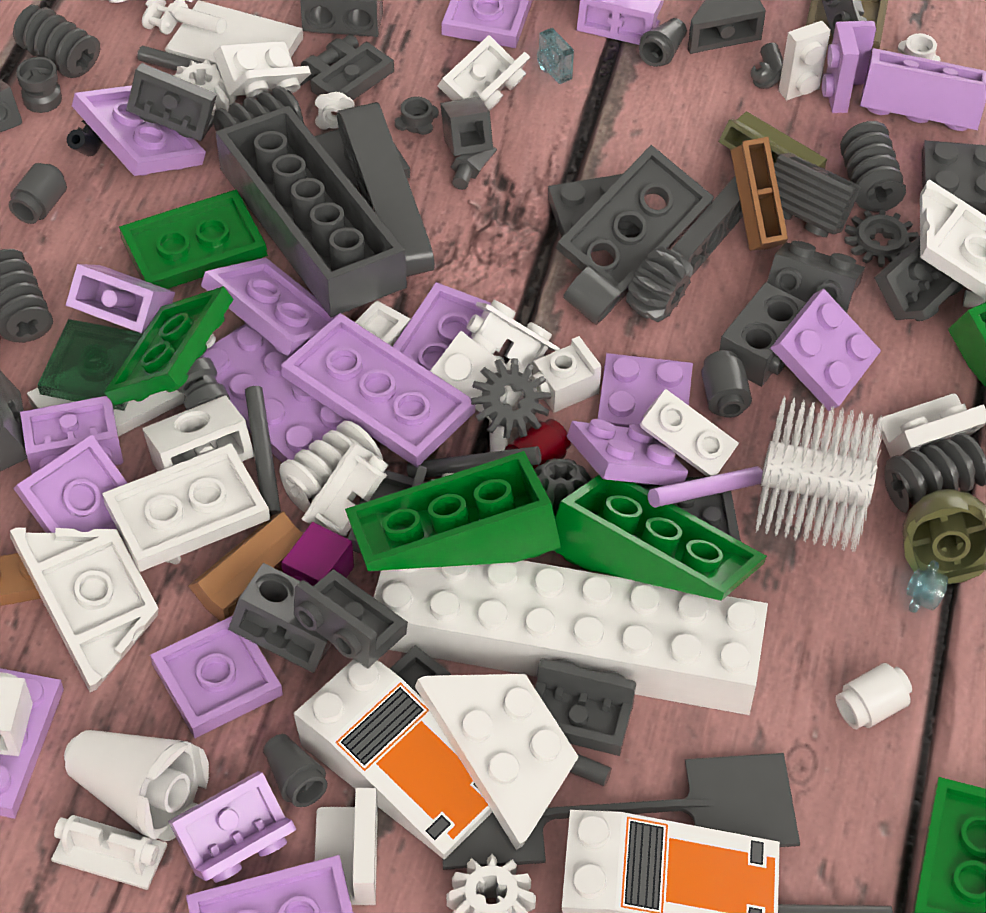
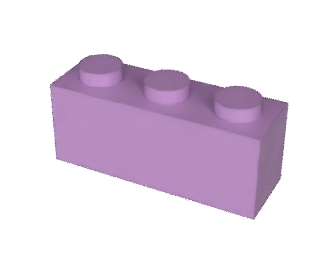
M875 48L872 49L862 89L861 107H866L870 112L878 115H888L890 112L905 115L906 118L917 123H926L929 120L944 123L948 128L957 131H965L968 128L978 130L986 103V71Z

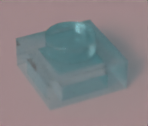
M553 28L540 32L539 51L537 52V61L540 68L545 73H549L559 85L571 80L573 76L574 49Z

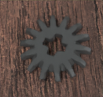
M880 209L877 215H872L869 210L864 211V220L855 215L851 219L855 227L847 225L845 228V232L850 235V237H845V243L855 246L851 248V253L853 255H861L867 252L863 257V262L868 263L875 256L877 257L879 267L885 265V258L892 262L912 241L919 237L918 232H907L913 226L910 221L903 224L899 221L900 214L895 213L891 217L886 215V210ZM877 233H882L884 238L890 239L886 246H881L879 241L873 240Z
M517 358L511 359L510 370H506L501 359L494 361L497 373H493L484 367L480 372L488 379L487 382H473L472 387L481 390L482 396L471 398V405L483 404L484 410L477 414L476 418L478 421H481L489 416L492 422L487 430L492 434L498 425L504 427L503 438L510 439L512 428L517 427L522 438L527 436L526 423L529 422L535 429L541 427L535 416L536 412L548 416L550 410L539 404V400L550 399L551 393L537 391L536 387L546 382L544 376L534 381L529 378L534 369L532 364H528L524 372L521 373L519 372ZM505 386H511L514 392H522L523 399L518 402L519 409L512 410L510 404L502 405L500 397L506 393Z

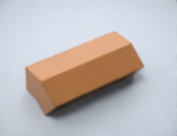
M769 137L742 141V145L731 149V155L750 251L771 249L785 244L788 236Z
M284 511L273 514L270 520L262 523L190 583L188 587L206 610L218 620H225L233 616L239 597L263 563L283 572L282 561L303 535V532L294 526Z

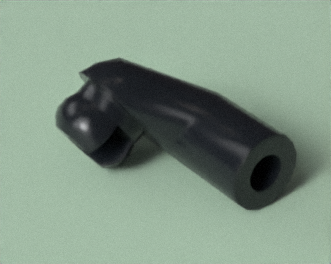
M82 120L81 122L86 124L83 129L78 127V129L72 130L67 136V144L70 148L86 156H94L103 141Z

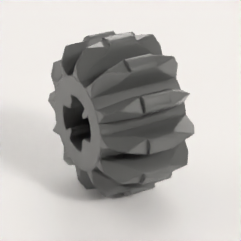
M663 246L649 252L647 258L641 261L639 269L634 273L632 282L628 285L629 291L626 295V302L646 319L650 318L660 322L669 317L673 309L678 307L679 301L685 295V291L691 283L690 278L693 274L691 263L684 259L680 253L673 249L668 250Z

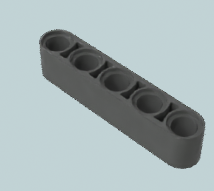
M375 102L338 110L337 121L340 135L360 193L405 249L406 277L433 271L435 262L432 247L380 104Z

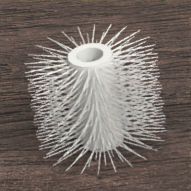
M784 396L782 405H780L779 416H777L773 441L769 443L761 480L763 488L760 495L761 500L758 508L756 532L759 530V525H761L762 514L764 515L765 503L768 498V490L771 488L772 494L769 501L770 505H768V518H766L765 527L766 534L769 531L773 512L776 508L777 494L779 495V490H782L775 524L776 535H778L781 521L784 517L785 504L787 505L788 492H790L789 509L785 521V530L788 534L792 525L793 513L795 514L798 494L799 506L794 527L795 539H797L798 531L800 533L806 505L807 516L804 524V534L808 539L814 514L816 523L813 531L814 544L815 540L817 542L821 523L823 527L826 505L827 516L823 534L825 544L828 542L829 531L831 535L832 522H834L835 527L832 535L834 545L836 547L837 538L839 541L840 530L842 531L843 529L842 542L845 549L848 538L850 539L853 523L854 531L851 542L853 550L854 546L856 550L857 539L859 544L860 531L861 535L863 531L864 514L866 521L867 507L871 504L870 500L875 486L878 469L877 459L879 457L877 453L883 429L881 416L880 421L878 418L877 427L875 424L872 441L873 419L871 414L869 421L867 419L866 429L864 427L861 433L863 426V414L861 411V416L859 414L858 422L856 421L853 437L852 428L854 423L852 424L853 417L850 411V416L848 415L847 424L844 427L842 440L844 416L842 410H840L836 427L833 429L831 444L834 411L831 407L828 420L825 423L824 436L822 432L821 440L820 435L823 427L824 413L820 408L817 423L814 427L813 440L811 437V445L809 444L808 446L814 419V409L810 407L806 426L803 430L802 445L800 443V446H798L804 421L805 402L803 400L795 424L794 437L792 434V443L790 445L789 437L795 413V398H793L784 428L783 442L781 440L780 443L778 441L781 435L780 430L784 418L786 400ZM817 498H818V504H817L818 510H817L816 517H815L816 502H817Z

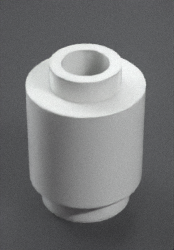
M882 663L845 684L843 692L836 695V704L842 717L850 727L856 730L862 726L870 728L909 706V694L912 692V685L902 669L899 667L893 668L887 663Z

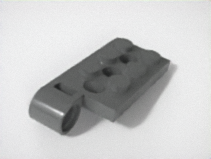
M650 145L558 241L556 249L582 270L568 287L563 298L595 325L599 324L627 295L629 291L628 285L632 282L634 273L639 269L641 261L647 258L649 252L661 246L669 250L712 203L714 196L654 146ZM649 194H657L664 199L666 207L661 210H654L646 204L644 197ZM625 221L632 222L638 227L640 235L634 238L625 237L620 233L618 224ZM598 249L605 250L611 254L613 263L608 266H600L592 260L591 253Z

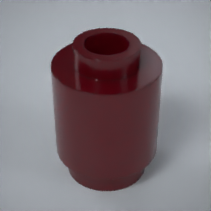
M548 419L545 422L539 421L541 424L539 429L531 426L526 430L527 436L522 438L518 436L504 450L538 446L541 452V464H544L548 459H563L566 456V450L571 446V442L567 438L568 433L565 428L556 420Z

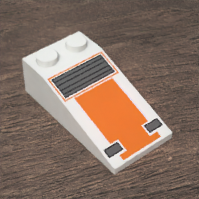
M353 659L293 713L300 743L304 749L355 789L376 788L377 806L444 860L492 813V810L423 699L400 676L377 660L367 669Z
M570 810L562 912L778 913L780 842L625 812Z

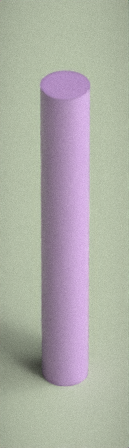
M755 466L650 489L648 501L655 508L761 484L763 471L760 467Z

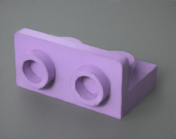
M107 396L20 412L25 450L32 474L91 434L115 466L123 463L113 404Z

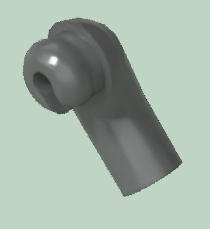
M767 43L761 48L760 53L763 62H760L761 68L757 70L753 66L750 72L754 85L761 89L773 87L781 78L783 57L776 43Z

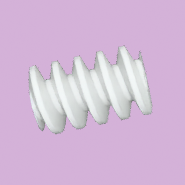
M343 421L337 426L336 431L330 430L323 435L322 440H315L311 443L308 450L302 449L296 453L294 460L287 459L280 464L279 473L283 487L290 500L300 510L306 513L311 506L308 499L311 498L313 500L321 491L337 467L339 460L346 454L353 442L371 451L383 460L382 454L374 440L359 425L351 421Z

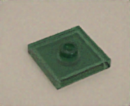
M68 319L38 383L40 395L75 402L106 396L105 390L143 333ZM128 402L118 405L113 404V409L125 411Z

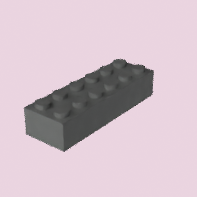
M290 106L216 131L220 170L234 189H237L243 201L330 318L407 288L405 249Z

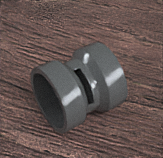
M31 57L20 63L16 72L19 85L22 87L21 94L24 106L28 110L37 113L56 109L62 101L60 85L57 83L58 75L54 62L46 57Z
M206 357L195 360L187 373L189 376L187 381L177 389L178 392L183 393L185 396L184 407L186 411L224 395L230 400L223 384L218 383L216 380L217 370L213 361Z

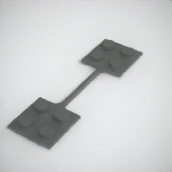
M784 753L685 759L689 794L685 799L547 808L523 847L517 850L492 812L445 860L442 858L443 870L467 868V863L471 858L481 867L487 866V859L491 854L496 857L497 866H504L512 859L517 865L546 863L543 828L551 820L569 818L570 810L612 811L630 814L681 811L687 813L692 818L694 826L780 842L779 848L800 846Z

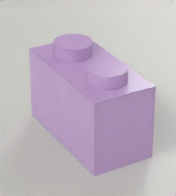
M77 264L66 306L144 333L160 307L173 302L175 292L101 265Z

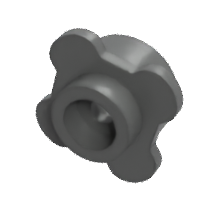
M410 97L401 104V115L395 119V127L401 131L408 130L409 132L421 135L429 134L433 130V119L439 116V110L426 98Z

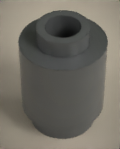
M33 164L10 194L11 200L8 205L14 216L28 224H34L38 220H43L67 190V184L62 172L51 164Z
M727 350L717 351L707 356L704 360L701 376L709 410L716 415L726 418L740 415L752 402L743 361L734 352Z

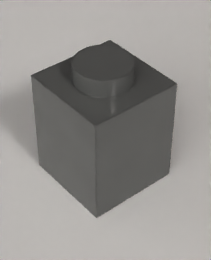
M480 97L440 103L444 141L454 156L494 150L490 111Z

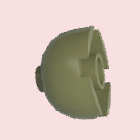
M946 489L937 490L923 496L909 510L903 523V548L905 558L914 572L920 576V571L926 575H936L934 582L951 584L963 583L981 575L986 570V505L967 492Z

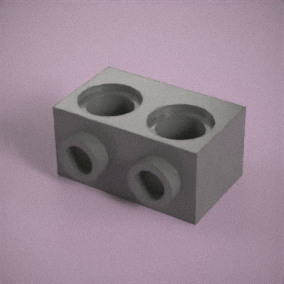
M300 0L303 31L378 37L383 15V0Z
M765 282L721 336L719 351L727 350L734 352L744 363L747 379L762 387L773 373L779 375L784 369L785 364L770 348L804 307L806 302Z
M263 563L239 597L228 630L315 673L332 643L318 632L306 629L301 625L297 617L293 615L295 586L301 581Z

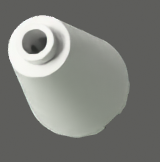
M85 730L68 743L64 753L66 772L71 778L142 835L153 840L170 841L176 837L168 821L198 805L193 802L198 786L206 789L209 779V762L204 750L188 741Z

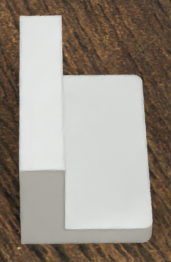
M356 788L355 807H320L317 809L315 861L340 855L352 905H376L378 828L376 788Z

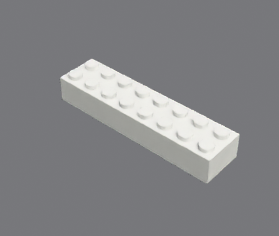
M524 560L514 563L381 570L373 597L408 622L407 634L389 649L392 651L407 653L416 645L431 658L536 677L541 659L551 661L565 660L574 663L580 668L601 673L607 671L615 672L626 679L636 682L635 695L750 715L756 688L768 603L729 596L720 601L621 577Z

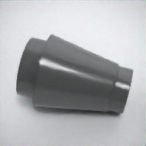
M672 18L644 33L639 45V54L642 60L653 67L669 64L683 38L686 36L687 28L680 19Z
M276 735L265 744L263 753L267 758L281 796L286 802L293 803L296 807H307L324 795L328 786L325 779V769L292 741L288 735Z

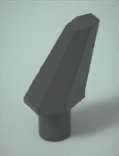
M493 146L494 150L465 154L455 158L451 165V168L456 172L452 181L454 187L461 190L466 189L470 179H476L481 169L491 159L497 149Z

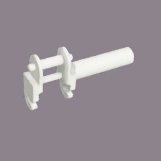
M147 0L145 4L148 8L143 14L142 25L146 29L158 26L161 33L170 34L177 22L219 34L226 30L227 23L225 19L189 9L188 5L185 4V0H175L168 7H165V0Z

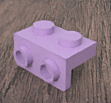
M874 21L836 22L832 44L828 45L827 72L822 76L823 97H829L832 113H848L853 85L864 84L876 32Z
M260 771L255 772L168 821L195 876L204 881L213 879L215 883L226 880L242 869L240 862L258 852L259 856L262 857L279 850L287 843L285 836L296 830L293 821L285 818L263 772Z

